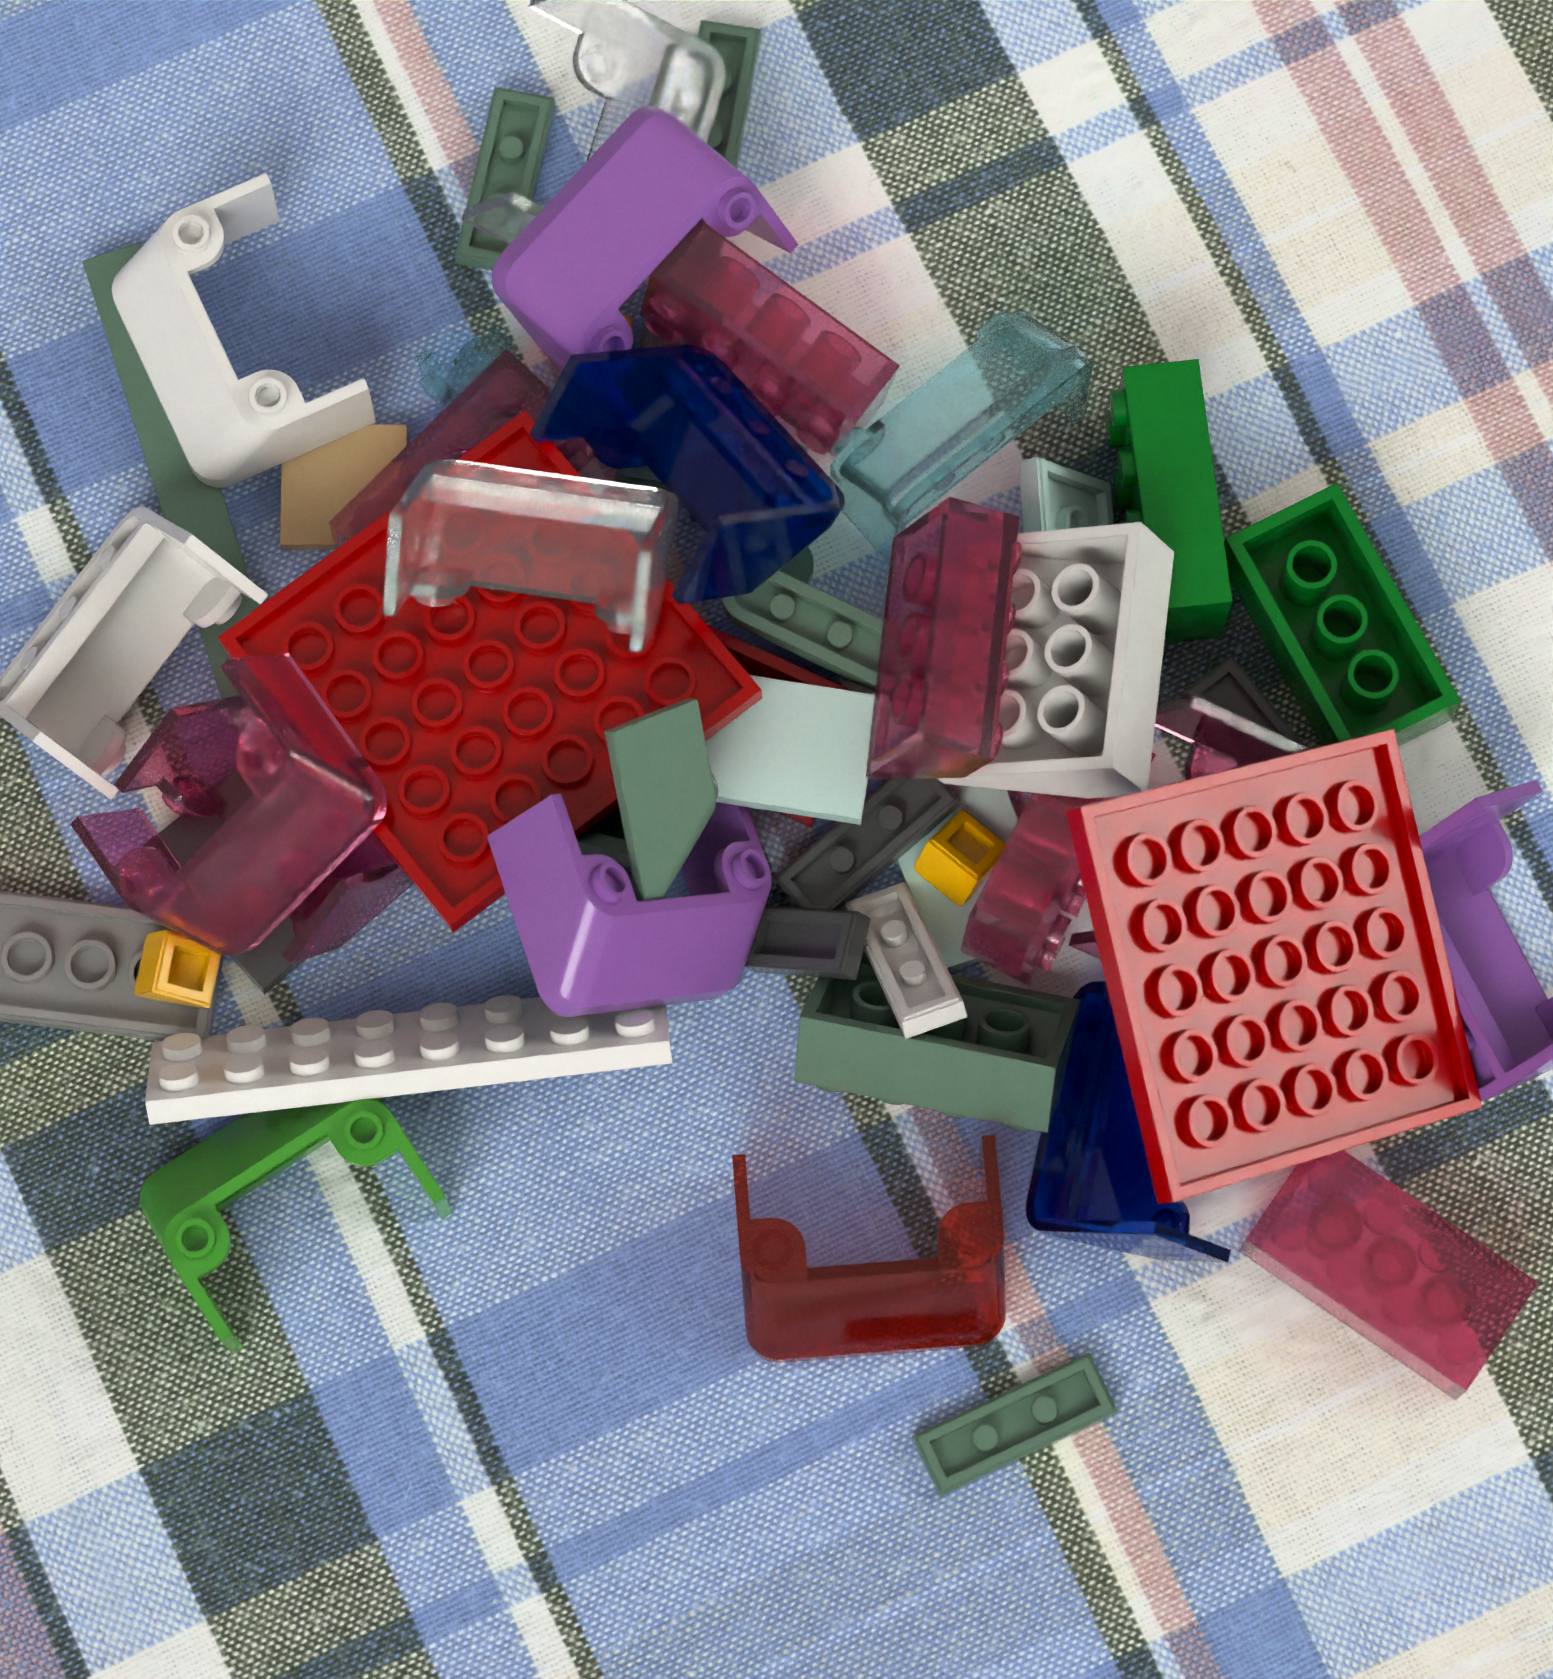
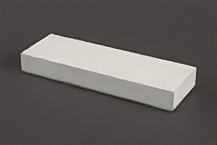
M906 882L845 903L847 911H858L871 918L864 951L905 1039L967 1017L963 999Z

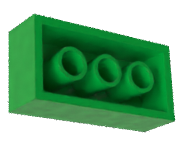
M1199 359L1123 367L1119 388L1110 390V410L1105 412L1109 448L1120 447L1117 453L1118 469L1113 471L1115 500L1117 507L1128 506L1125 515L1126 523L1142 522L1174 551L1164 644L1221 638L1232 605V595Z
M1338 483L1225 538L1224 545L1229 580L1322 746L1394 729L1399 747L1451 720L1461 700Z

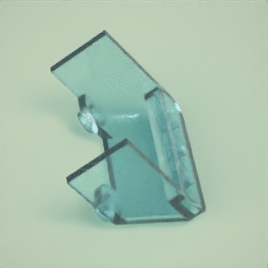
M1001 311L981 327L977 333L978 341L865 431L861 426H857L836 442L832 448V452L836 457L830 466L829 497L893 570L903 563L906 525L1055 405L1073 425L1083 418L1093 364L1075 344L1023 311H1018L1010 316L1006 311Z

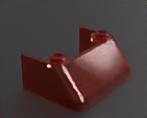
M995 1135L982 1136L978 1151L982 1201L959 1204L951 1208L943 1216L937 1233L939 1258L807 1268L804 1239L800 1231L793 1224L780 1218L750 1219L745 1154L732 1155L745 1331L748 1344L757 1356L769 1362L785 1363L982 1347L998 1337L1006 1319L1004 1230Z

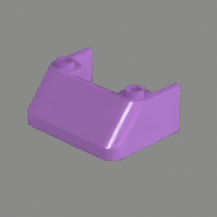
M644 106L629 115L502 252L492 271V286L499 299L577 394L633 426L641 416L610 379L627 359L633 343L631 326L618 310L700 220L707 229L722 237H733L746 230L789 253L799 244L749 178L676 116L656 106Z
M1537 780L1476 797L1419 836L1481 1101L1501 1095L1553 1069V997L1547 998L1489 891L1490 887L1501 881L1509 873L1513 860L1511 843L1499 820L1543 791Z
M562 794L550 795L487 835L538 993L544 1003L555 1013L564 1017H575L711 1000L723 995L739 984L772 885L770 867L765 858L748 807L716 802L713 815L681 868L690 896L637 901L630 878L620 864L602 854L582 855Z

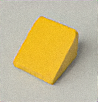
M961 809L927 842L914 864V870L953 903L962 906L1006 857L1011 847Z
M169 930L149 933L144 943L134 994L147 999L204 1009L210 1008L223 946Z

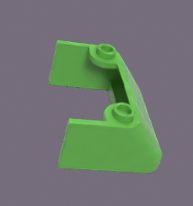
M381 1098L246 1113L153 1172L144 1182L140 1192V1206L144 1216L168 1259L219 1340L232 1354H235L244 1346L201 1280V1278L222 1265L230 1251V1231L219 1212L316 1149L331 1141L344 1160L359 1167L378 1165L399 1152L441 1219L453 1213L446 1196Z

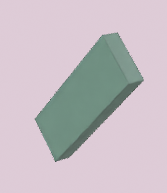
M499 87L494 88L455 252L456 264L493 271L498 257L528 225L555 112V98Z
M1087 1353L912 1435V1441L940 1498L1116 1415L1118 1410L1090 1353Z

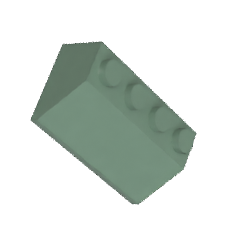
M862 956L856 980L817 978L800 1015L794 1081L815 1085L827 1092L844 1091L878 1098L882 1102L891 1105L908 1104L941 1111L955 1118L972 1117L1005 1124L1014 1130H1036L1048 1133L1061 1096L1081 1000L950 974L963 999L967 1017L905 1039L868 957Z

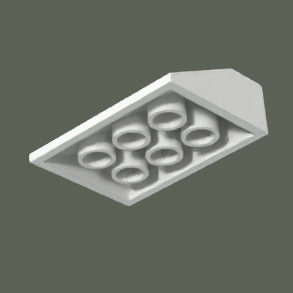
M1142 522L967 538L937 779L944 784L1079 798L1120 797L1148 790L1174 551Z

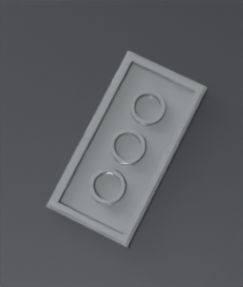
M0 891V1021L163 1041L165 1038L178 1033H194L200 1039H206L212 1034L225 950L222 948L210 1008L204 1009L136 996L134 989L145 939L149 933L169 930L220 945L217 939L207 932L206 927L193 914Z

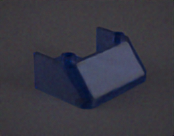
M683 344L572 354L530 432V435L536 442L582 437L593 449L596 458L604 465L614 469L648 466L706 531L704 539L671 595L678 604L752 593L832 527L845 505V497L841 489L718 356L695 345Z
M1093 981L1085 984L1073 997L1081 1000L1060 1100L1048 1133L1041 1132L1026 1199V1216L1029 1224L1038 1231L1058 1238L1156 1260L1228 1263L1230 1249L1189 1234L1190 1215L1186 1204L1182 1200L1174 1203L1158 1204L1106 981Z

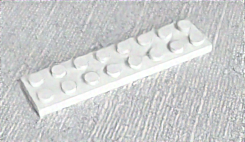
M501 995L493 997L483 1004L458 1007L451 1003H434L424 1007L421 1011L392 1014L385 1010H373L365 1012L355 1019L328 1022L323 1018H306L297 1021L292 1026L263 1029L256 1025H245L234 1028L227 1034L209 1035L206 1039H200L194 1033H178L165 1038L163 1041L152 1042L145 1099L149 1125L672 1064L666 1005L564 1017L552 1011L541 997L521 999L513 995Z

